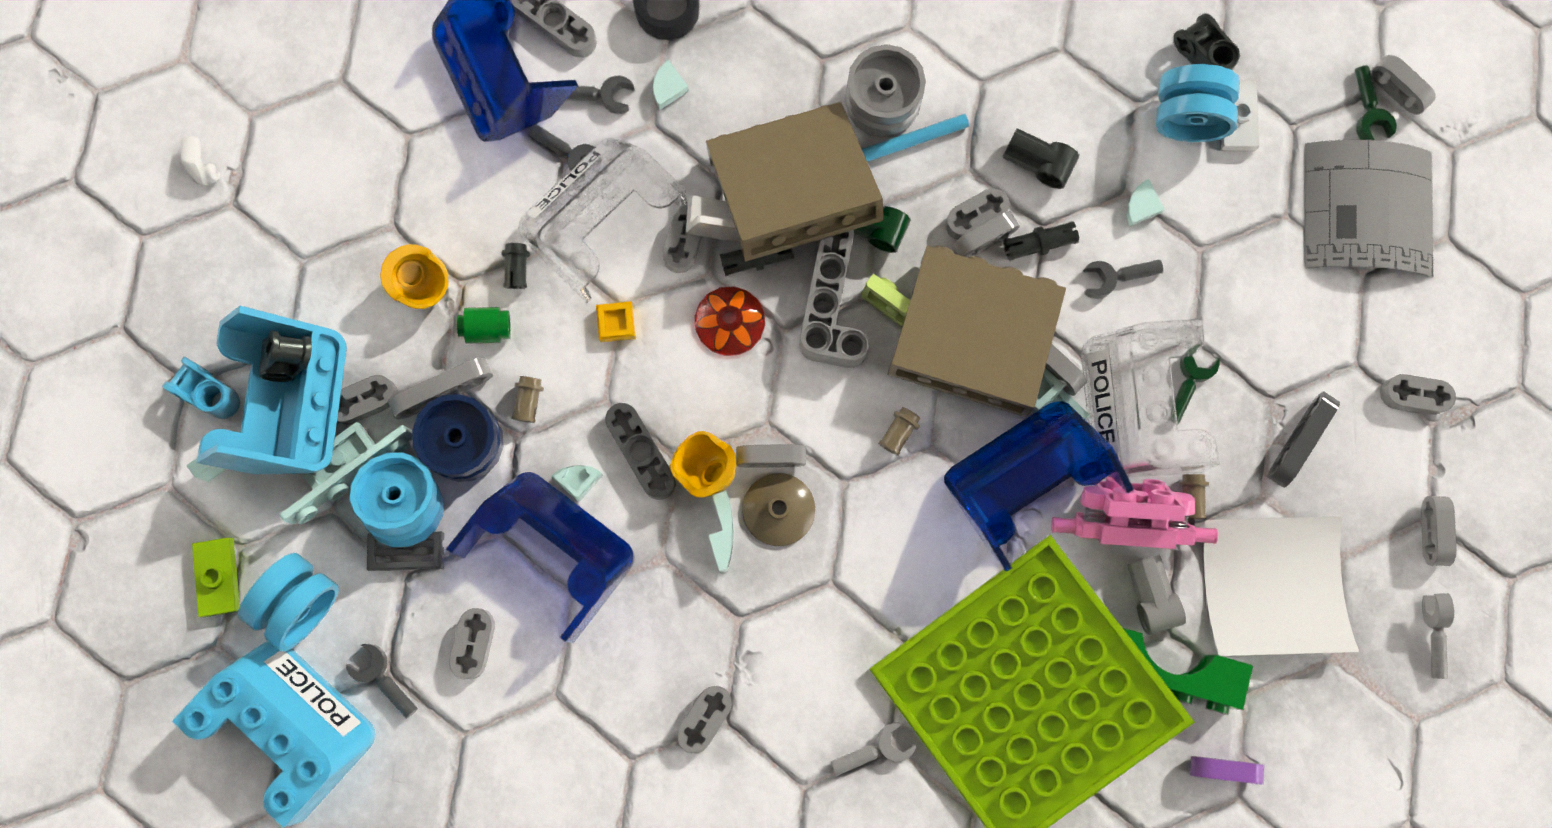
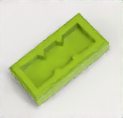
M228 537L192 543L198 617L204 618L238 612L240 600L234 538Z

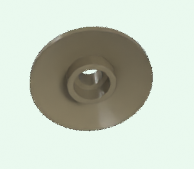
M783 473L766 475L758 479L748 489L744 497L742 508L744 522L750 533L765 544L771 546L793 544L803 538L813 524L815 518L813 495L801 480L792 475ZM775 502H783L786 505V511L783 514L777 515L772 511V505Z

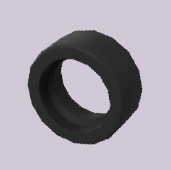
M633 0L638 24L648 35L660 40H674L685 36L694 28L699 18V0H686L687 8L685 12L678 18L669 21L658 20L652 17L646 8L647 0Z

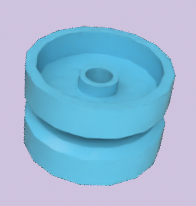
M1210 64L1184 65L1163 73L1159 79L1158 97L1161 104L1157 108V131L1165 137L1186 142H1209L1232 135L1237 129L1238 110L1235 103L1239 99V75L1231 69Z
M403 452L385 453L372 458L358 470L351 483L349 499L355 515L363 523L367 531L378 542L385 545L409 547L422 542L437 529L443 517L444 499L439 486L433 479L428 467L417 457Z
M291 553L275 562L259 577L241 602L238 616L240 620L253 630L260 631L265 629V640L279 651H287L305 639L326 616L337 598L339 586L325 574L313 575V565L301 555Z

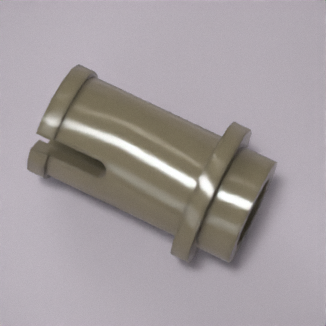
M520 376L519 383H515V387L518 390L512 415L513 420L535 423L539 393L544 391V387H541V379Z
M902 407L899 412H894L893 415L896 418L878 443L881 447L899 456L901 449L913 430H918L920 427L918 422L921 418L905 407Z
M1183 474L1179 486L1183 487V493L1190 494L1195 499V514L1188 515L1189 518L1187 519H1206L1205 487L1209 486V482L1205 481L1204 474Z

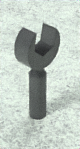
M612 76L604 81L601 89H597L594 86L554 85V99L594 101L601 98L603 105L608 111L622 114L629 111V106L615 102L613 95L621 88L634 91L635 89L633 83L628 78Z
M534 124L529 131V136L562 157L567 156L570 172L596 148L589 144H581L571 149L568 143L537 124ZM601 155L597 159V161H599L604 166L603 158ZM583 173L577 178L581 181H588Z
M1159 259L1122 267L1118 271H1115L1113 266L1107 262L1094 261L1088 264L1082 272H1097L1103 283L1100 289H1086L1084 294L1093 299H1101L1108 296L1114 290L1118 280L1124 282L1163 273L1162 261Z
M361 644V646L372 653L371 667L359 671L351 664H346L348 674L359 682H372L376 680L378 688L406 719L409 718L418 708L390 677L384 675L387 668L385 652L376 645Z

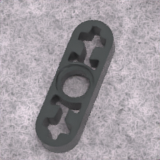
M1324 391L1312 401L1267 474L1269 479L1283 488L1287 487L1294 480L1337 412L1340 401Z
M617 403L611 406L606 413V425L644 491L649 497L656 500L668 498L675 490V477L672 475L668 464L638 413L627 403ZM619 412H622L625 416L632 415L628 423L634 433L639 428L642 430L641 434L631 436L624 444L621 442V439L628 437L624 429L620 425L613 426L617 421L615 415ZM641 441L648 443L651 447V454L648 459L644 461L634 460L630 455L631 447ZM657 459L661 462L660 465L654 466L660 477L667 475L669 478L665 482L666 489L661 492L658 488H649V485L653 483V479L648 470L643 475L639 472V469L650 467Z

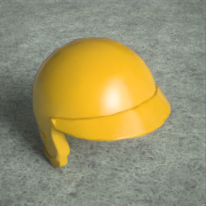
M417 244L400 246L390 252L382 263L380 278L385 292L393 300L401 302L410 308L426 309L436 305L444 297L449 286L448 272L445 265L426 247Z
M698 431L688 436L678 446L673 454L670 470L675 479L690 495L709 497L723 492L733 481L736 473V456L732 447L718 439V437L706 431Z

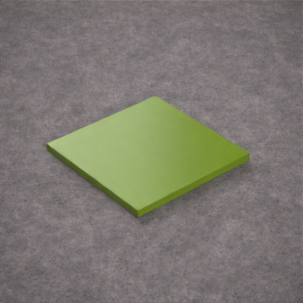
M1051 535L1045 537L869 668L986 828H1049L1195 723Z

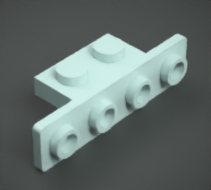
M355 422L335 437L332 459L327 467L315 473L302 474L313 490L280 514L282 520L291 524H304L318 514L317 508L328 500L333 502L341 498L349 491L347 486L352 483L358 470L372 458L385 453L404 452L410 445L409 441L412 439V431L401 425L375 444L363 426Z

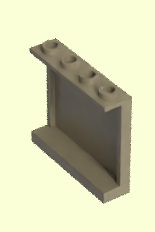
M842 102L823 105L817 109L789 115L779 120L762 125H754L748 129L706 140L711 167L713 166L732 216L745 262L883 221V198Z
M927 245L921 259L920 269L887 375L1027 417L1035 408L1066 287L1057 285L1054 280L1039 277L1036 279L1023 275L1020 270L1013 267L1000 268L990 265L985 259L970 256L967 258L954 254L951 249L944 246L931 247Z

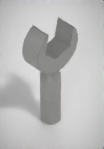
M1449 593L1423 596V618L1425 623L1433 628V632L1430 635L1432 678L1446 679L1448 678L1447 635L1444 632V628L1450 627L1454 620L1453 600Z
M890 723L879 732L878 745H868L830 762L837 776L875 760L880 754L891 761H904L912 756L916 749V744L914 743L904 751L892 747L891 732L903 724Z

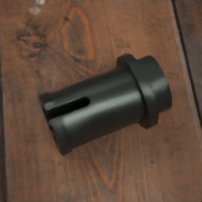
M506 243L505 250L501 251V255L505 257L503 287L518 289L519 286L520 289L527 288L526 261L530 257V252L527 251L526 244Z

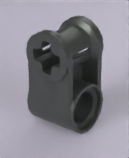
M1207 13L1198 16L1196 23L1186 30L1180 29L1173 35V41L1177 50L1191 64L1218 65L1233 70L1239 61L1240 50L1237 45L1223 32L1217 21ZM1214 59L1221 60L1224 65L1218 64Z
M270 331L268 336L262 341L259 377L273 382H289L294 380L295 376L308 367L312 351L311 338L303 336L301 339L279 336L277 331Z

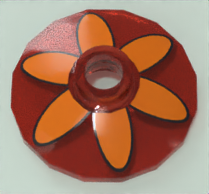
M735 286L720 287L708 293L699 303L695 313V331L701 343L712 352L723 356L740 355L751 350L761 339L765 328L764 310L759 300L749 291ZM726 313H734L737 318L733 323L724 322L723 316Z

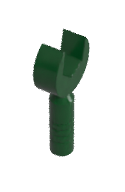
M1368 65L1360 66L1355 69L1363 107L1367 109V113L1357 122V135L1360 140H1375L1370 126L1379 125L1383 126L1389 139L1396 132V120L1387 110L1376 108L1378 100L1370 68Z
M1201 344L1189 348L1180 359V369L1187 380L1182 382L1166 416V419L1171 423H1180L1196 390L1195 383L1207 381L1219 369V358L1212 363L1209 369L1197 367L1193 354Z

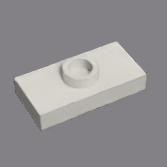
M1240 80L1239 99L1235 103L1238 110L1237 129L1232 135L1220 139L1221 151H1256L1260 147L1256 81Z

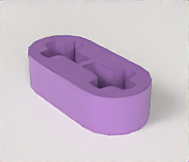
M1191 756L1190 775L1263 784L1264 765Z

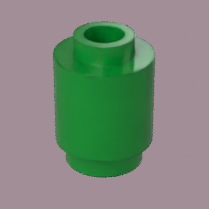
M500 307L464 308L463 315H457L458 337H464L466 344L501 343L502 339H510L511 322L509 310L501 311Z

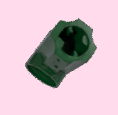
M883 206V221L854 229V233L868 238V242L882 251L896 253L911 218L899 209Z

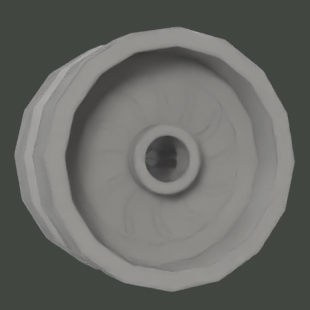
M887 44L870 47L858 55L850 67L845 95L847 114L856 127L869 135L887 137L897 135L911 126L918 116L926 85L924 70L917 58L902 47Z

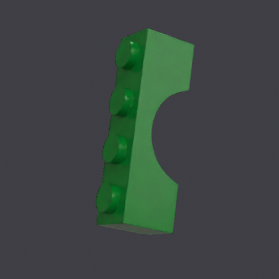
M1123 628L1179 702L1192 704L1193 698L1207 702L1205 709L1229 715L1230 709H1244L1253 665L1219 655H1204L1201 661L1190 671L1178 675L1172 674L1160 668L1150 658L1145 648L1143 633Z

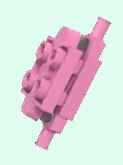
M1115 476L1107 477L1106 481L1094 480V486L1084 487L1080 502L1086 508L1084 513L1076 512L1074 519L1053 517L1051 522L1052 533H1071L1081 538L1098 539L1100 544L1176 549V544L1194 546L1195 542L1216 544L1218 540V530L1216 528H1198L1187 522L1188 515L1195 514V499L1192 495L1173 492L1165 485V482L1156 479H1144L1143 483H1129V480Z

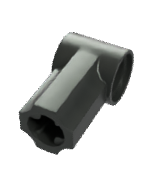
M1017 128L1002 158L1035 173L1036 178L1044 185L1055 189H1063L1079 159V154L1073 147L1061 142H1052L1050 144Z

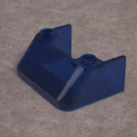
M448 0L433 23L432 39L478 138L483 142L500 141L551 118L578 87L576 80L529 83L506 35L515 18V9L511 1Z
M1056 401L1044 406L952 466L944 476V483L982 542L1005 572L1011 570L1012 567L1000 546L1006 544L1016 531V525L1010 516L1070 477L1079 485L1089 486L1100 483L1110 475L1127 493L1134 490L1113 446L1071 405L1064 401Z
M532 472L521 473L483 501L446 550L453 555L465 558L485 531L495 535L504 534L515 525L519 518L578 562L568 577L567 587L570 595L583 605V608L560 636L565 642L574 643L632 568L635 560L634 551L625 540L542 477Z

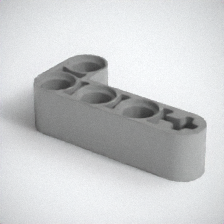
M854 230L837 234L841 235L838 254L831 252L834 235L820 239L800 334V350L807 359L846 368L859 366L864 361L869 348L867 336L862 331L836 325L854 239ZM825 267H833L838 270L840 275L835 279H827L820 271ZM825 300L832 305L833 309L829 313L821 314L814 309L813 305L817 301ZM818 334L825 339L826 344L821 348H812L807 344L806 339L810 335ZM853 341L860 346L861 352L855 356L847 355L843 351L842 345L845 342Z

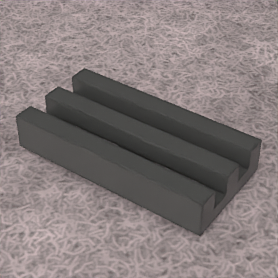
M433 532L425 539L434 540V547L376 548L377 540L370 533H367V570L444 569V562L442 561V556L444 555V532ZM433 555V561L376 562V556Z

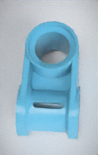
M185 356L181 360L183 365L172 380L165 382L162 386L183 401L219 419H227L233 416L240 406V398L232 388L213 377L212 373ZM221 392L220 401L215 406H212L214 396Z

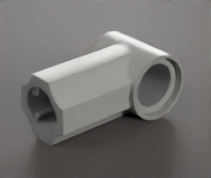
M1158 555L1127 564L1139 600L1137 603L1138 617L1146 634L1150 635L1184 625L1186 623L1184 607L1178 595L1171 590L1161 556Z

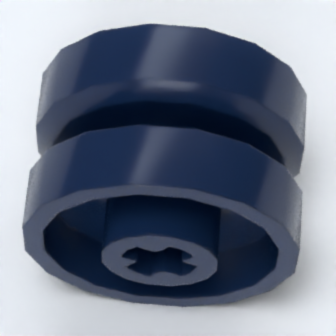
M461 394L442 395L427 403L417 415L412 429L413 447L419 460L440 476L457 482L474 481L488 474L499 461L504 447L503 431L496 417L474 398ZM458 435H461V436H462L461 440L456 443V442L454 441L455 438H456Z

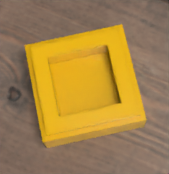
M632 301L596 305L600 343L636 339Z

